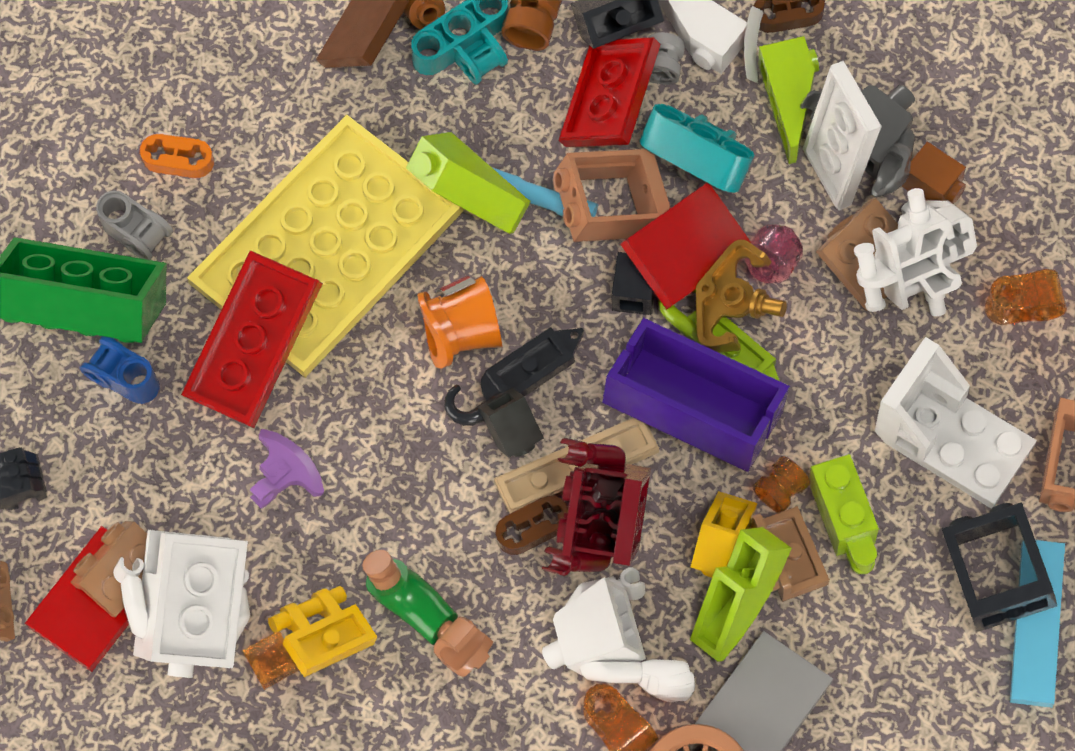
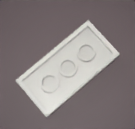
M844 61L830 66L803 146L804 153L836 209L839 211L852 205L882 127Z

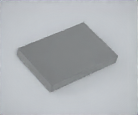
M763 631L695 724L713 726L726 732L737 741L744 751H783L832 684L833 678Z

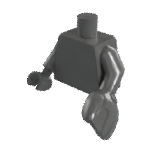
M869 85L861 91L882 126L865 168V172L876 180L871 191L874 197L893 193L906 182L909 176L915 135L911 130L913 117L906 110L915 102V97L903 85H898L888 96L873 85ZM815 90L810 91L800 105L801 109L809 108L813 111L810 116L811 120L821 96V92Z

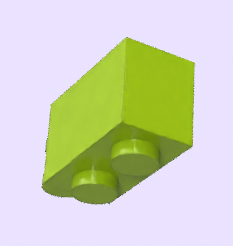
M848 454L811 466L808 483L836 556L846 553L849 564L854 572L868 574L873 570L877 557L874 544L876 543L879 527L851 455Z

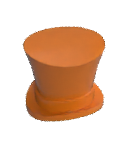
M482 276L475 279L476 283L442 298L438 296L431 299L427 292H421L417 295L424 319L430 356L433 364L439 369L450 366L453 362V356L461 351L503 347L493 299L489 287Z

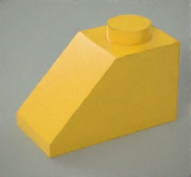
M718 491L702 522L690 567L700 570L705 576L712 578L716 568L727 566L740 530L750 528L752 516L755 514L758 503Z

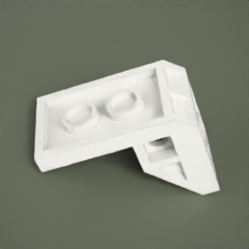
M925 337L881 400L875 432L888 446L992 509L1034 448L1037 440L967 398L970 388L968 382L940 345Z

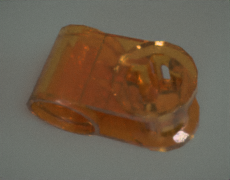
M1043 269L1019 275H1005L997 278L990 288V296L985 303L987 317L998 325L1029 321H1049L1061 317L1067 311L1058 272L1052 269Z
M604 683L596 684L586 692L583 701L584 718L599 735L609 751H646L659 740L658 735L647 720L635 711L613 686ZM598 700L602 704L609 701L610 713L607 714L604 710H600L597 713L594 712L595 701Z

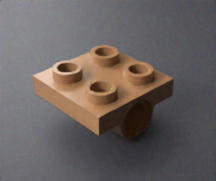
M877 198L869 199L855 214L845 218L834 227L827 236L828 240L816 251L866 311L868 310L865 307L864 287L859 285L856 276L859 263L857 256L854 254V248L862 243H871L874 245L875 251L873 254L875 256L876 248L872 230L879 227L885 233H889L898 229V223ZM884 287L880 288L882 298L885 299L887 296L884 292Z

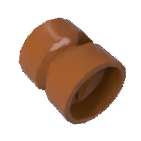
M511 0V8L507 11L503 23L502 36L510 44L519 48L533 51L546 49L549 46L554 30L553 21L558 17L562 0Z

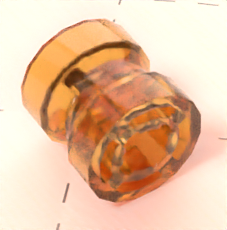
M781 456L772 465V472L769 476H761L752 487L763 503L776 513H780L791 505V497L795 494L803 493L810 485V480L795 462L785 456Z

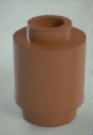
M410 0L403 13L415 27L423 29L445 14V4L443 0Z

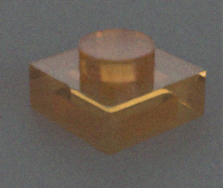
M280 631L242 650L264 690L299 671L283 646L284 638Z

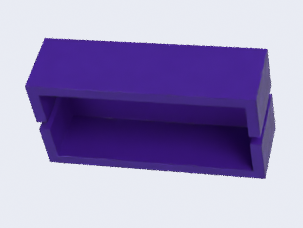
M643 317L627 342L626 350H622L606 376L602 403L749 472L761 452L765 440H768L783 414L790 386Z

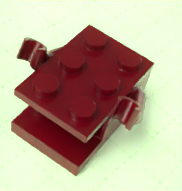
M563 438L560 443L568 445V454L565 458H558V461L578 467H575L574 471H571L570 475L566 476L562 500L569 502L568 513H564L563 518L560 517L556 538L557 543L563 544V550L550 546L547 547L544 552L552 554L553 559L548 567L542 566V570L562 576L568 575L570 571L601 572L609 567L612 557L614 564L630 566L640 548L651 468L626 464L625 452L618 446L587 444L583 441Z

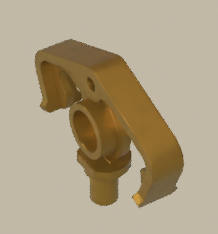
M746 240L734 241L696 286L697 337L703 346L718 353L741 350L738 337L735 334L726 332L720 337L713 335V329L722 317L741 318L749 313L752 318L756 319L765 314L783 317L787 310L786 301L770 298L766 290L761 288L756 289L754 292V288L748 281L737 278V263L742 258L750 259L753 267H763L765 265L768 267L772 263L763 251Z

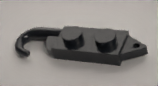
M550 327L485 370L484 375L481 377L480 385L486 401L480 405L511 388H514L525 397L574 364V354L583 338L584 329L554 331ZM456 384L448 390L444 399V408L448 417L462 426H474L484 422L478 406L467 412L460 411L455 406L454 400L461 390L460 385Z

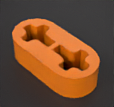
M153 134L144 139L140 146V155L145 167L155 173L201 178L209 174L214 166V157L210 146L205 141L199 139ZM158 147H163L165 154H160L159 158L154 160L151 153L157 152ZM200 152L203 159L198 160L196 165H191L189 158H194L195 154Z

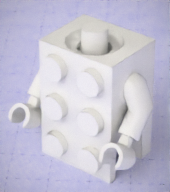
M148 530L144 563L140 558H136L132 566L133 571L124 566V558L121 557L113 572L116 580L121 583L123 605L131 631L135 635L133 655L151 662L169 663L167 675L175 677L193 678L194 665L233 668L236 642L250 619L247 591L243 587L249 579V573L245 569L248 541ZM143 570V575H142V580H141V578H139L138 576L140 575L141 571Z

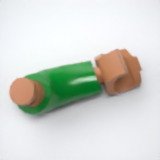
M376 550L366 556L362 567L367 574L366 587L368 592L376 601L399 616L428 642L434 645V653L443 664L457 675L464 677L474 668L479 669L490 657L488 651L493 641L481 632L472 621L466 617H458V614L430 584L402 561L392 559L387 551Z

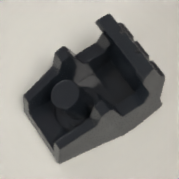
M22 447L0 453V510L18 509V502L28 498H36L39 502L48 498L38 454L26 451Z

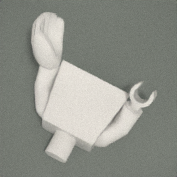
M630 567L623 570L618 580L612 576L578 585L565 606L554 615L553 622L558 640L542 649L543 657L548 666L555 670L565 664L567 668L591 681L638 683L649 695L665 702L687 701L692 696V692L695 691L694 674L690 672L688 663L679 660L659 659L643 661L646 657L629 601L638 600L645 594L644 582L630 584L640 580L639 571Z

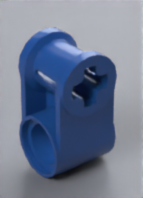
M102 336L99 339V348L88 363H82L79 367L80 371L103 388H109L132 402L144 404L152 401L160 390V383L150 362L127 349L115 339ZM146 376L141 383L131 384L134 378Z

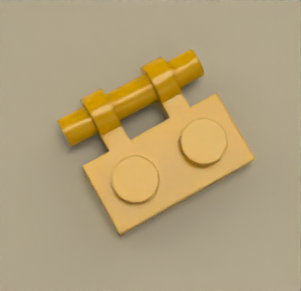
M341 586L331 590L323 588L314 592L311 599L298 605L296 603L285 605L280 608V613L268 618L269 627L274 633L285 628L293 631V633L285 636L283 646L303 677L375 644L377 635L358 606L354 604L342 610L338 605L347 600L346 592ZM316 614L324 616L323 619L313 624H310L307 618Z

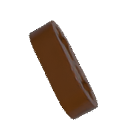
M756 0L753 6L763 11L759 30L765 33H774L815 25L824 15L825 0ZM802 2H808L810 7H813V12L806 13L805 8L801 7ZM771 8V11L776 13L775 18L768 19L767 14H764V9Z
M546 496L506 515L496 526L495 535L498 546L507 554L518 555L556 537L560 517L563 518L564 513H568L567 504L556 496ZM550 508L553 513L560 511L557 515L558 522L556 524H552L549 520L535 524L544 518L543 510ZM513 526L516 531H520L528 526L530 527L521 533L522 540L515 543L512 538L504 539L508 536L507 528Z

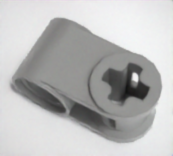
M106 192L97 202L96 210L103 230L141 259L151 260L153 257L151 252L165 236L170 237L173 233L172 227L165 219L154 211L146 209L123 192ZM122 210L125 212L120 218H108L114 211Z

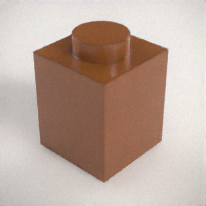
M927 141L911 160L908 179L901 187L907 191L914 188L923 189L925 200H948L954 204L966 188V184L963 183L966 166Z

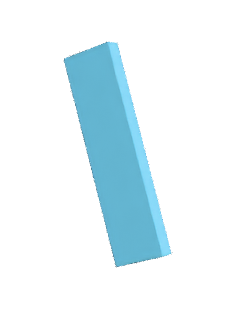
M1036 540L1055 594L1057 607L1016 620L1010 703L1052 708L1055 701L1065 543ZM1024 541L1021 544L1018 587L1038 581Z

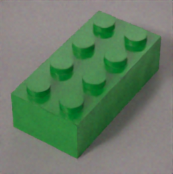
M14 237L0 255V319L9 323L23 322L40 325L45 329L76 331L85 336L99 335L116 338L125 343H142L166 305L167 263Z

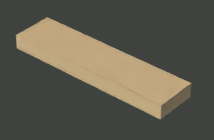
M635 418L581 440L587 444H607L620 447L625 452L626 464L630 465L659 453V447L648 425ZM568 446L494 478V483L509 514L542 497H559L563 495L566 476H569L570 472L574 471L575 467H578L558 461V458H565L567 456Z

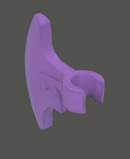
M261 429L259 440L269 451V456L260 465L259 470L266 478L258 481L250 489L253 493L250 498L260 508H264L276 498L278 493L290 485L302 486L313 497L323 495L324 488L321 476L311 458L288 438L276 432Z

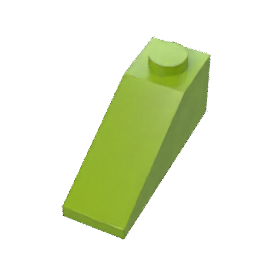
M805 36L759 46L758 66L789 164L797 162L808 108L801 109L800 105L807 94L812 91L814 73L819 71L815 49H808Z
M452 132L422 136L406 167L432 192L509 234L515 232L531 202Z

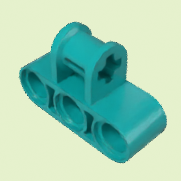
M465 0L418 31L411 41L412 64L415 70L423 75H434L455 62L474 85H477L482 81V76L497 66H506L508 58L503 48L493 36L502 31L508 11V0ZM493 7L499 10V12L494 15H488L483 10ZM456 28H464L469 31L467 34L459 36L452 33ZM425 49L437 51L433 56H424L420 52Z
M665 104L654 105L639 140L640 144L648 151L716 188L732 193L739 192L755 156L750 148L735 140L737 135L735 131L731 129L725 131L708 122V117L703 114L693 118Z

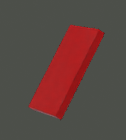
M250 250L181 395L251 428H255L323 283Z

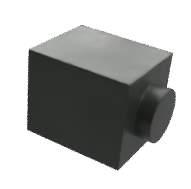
M514 388L478 406L497 448L508 458L511 456L519 457L529 453L535 448V443L544 439L525 397Z

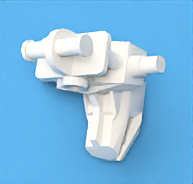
M914 188L907 192L908 202L901 208L902 215H900L898 221V229L889 233H885L879 227L872 230L876 248L875 256L873 254L875 251L874 245L871 243H862L854 248V254L857 256L859 269L856 274L857 281L860 286L864 287L865 307L870 312H877L885 308L886 303L882 298L880 289L884 287L886 296L901 310L909 307L908 297L923 291L925 299L929 304L930 314L932 316L944 315L946 313L945 294L958 289L962 284L960 274L951 268L950 263L973 254L977 247L972 218L948 200H925L923 189Z

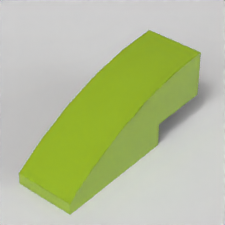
M764 527L740 530L728 565L715 569L690 641L717 662L724 661L764 606L785 566L792 548Z

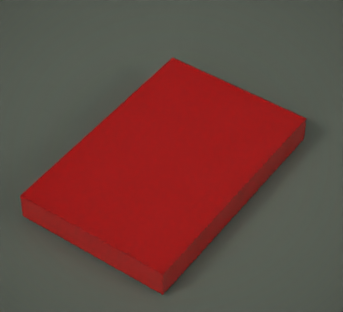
M654 37L618 39L594 49L589 45L558 140L565 147L629 145L661 45Z
M706 183L627 238L620 245L667 310L696 289L699 281L734 241L746 240L751 244L752 242L713 187Z
M103 526L98 529L25 622L29 629L91 672H93L129 625L125 608L116 617H112L82 589H78L71 584V581L77 575L73 572L76 565L87 554L91 553L94 556L104 545L101 538L107 529Z

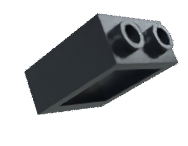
M1022 502L1015 505L1003 503L993 507L987 514L975 518L971 516L960 517L952 521L948 527L942 528L977 632L1057 607L1055 594ZM1018 526L1038 581L977 600L958 545Z

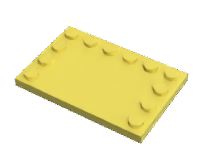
M346 115L209 254L187 279L192 287L222 310L251 250L322 282L323 285L286 360L287 364L306 378L460 216L464 209L432 192L406 169L408 161Z

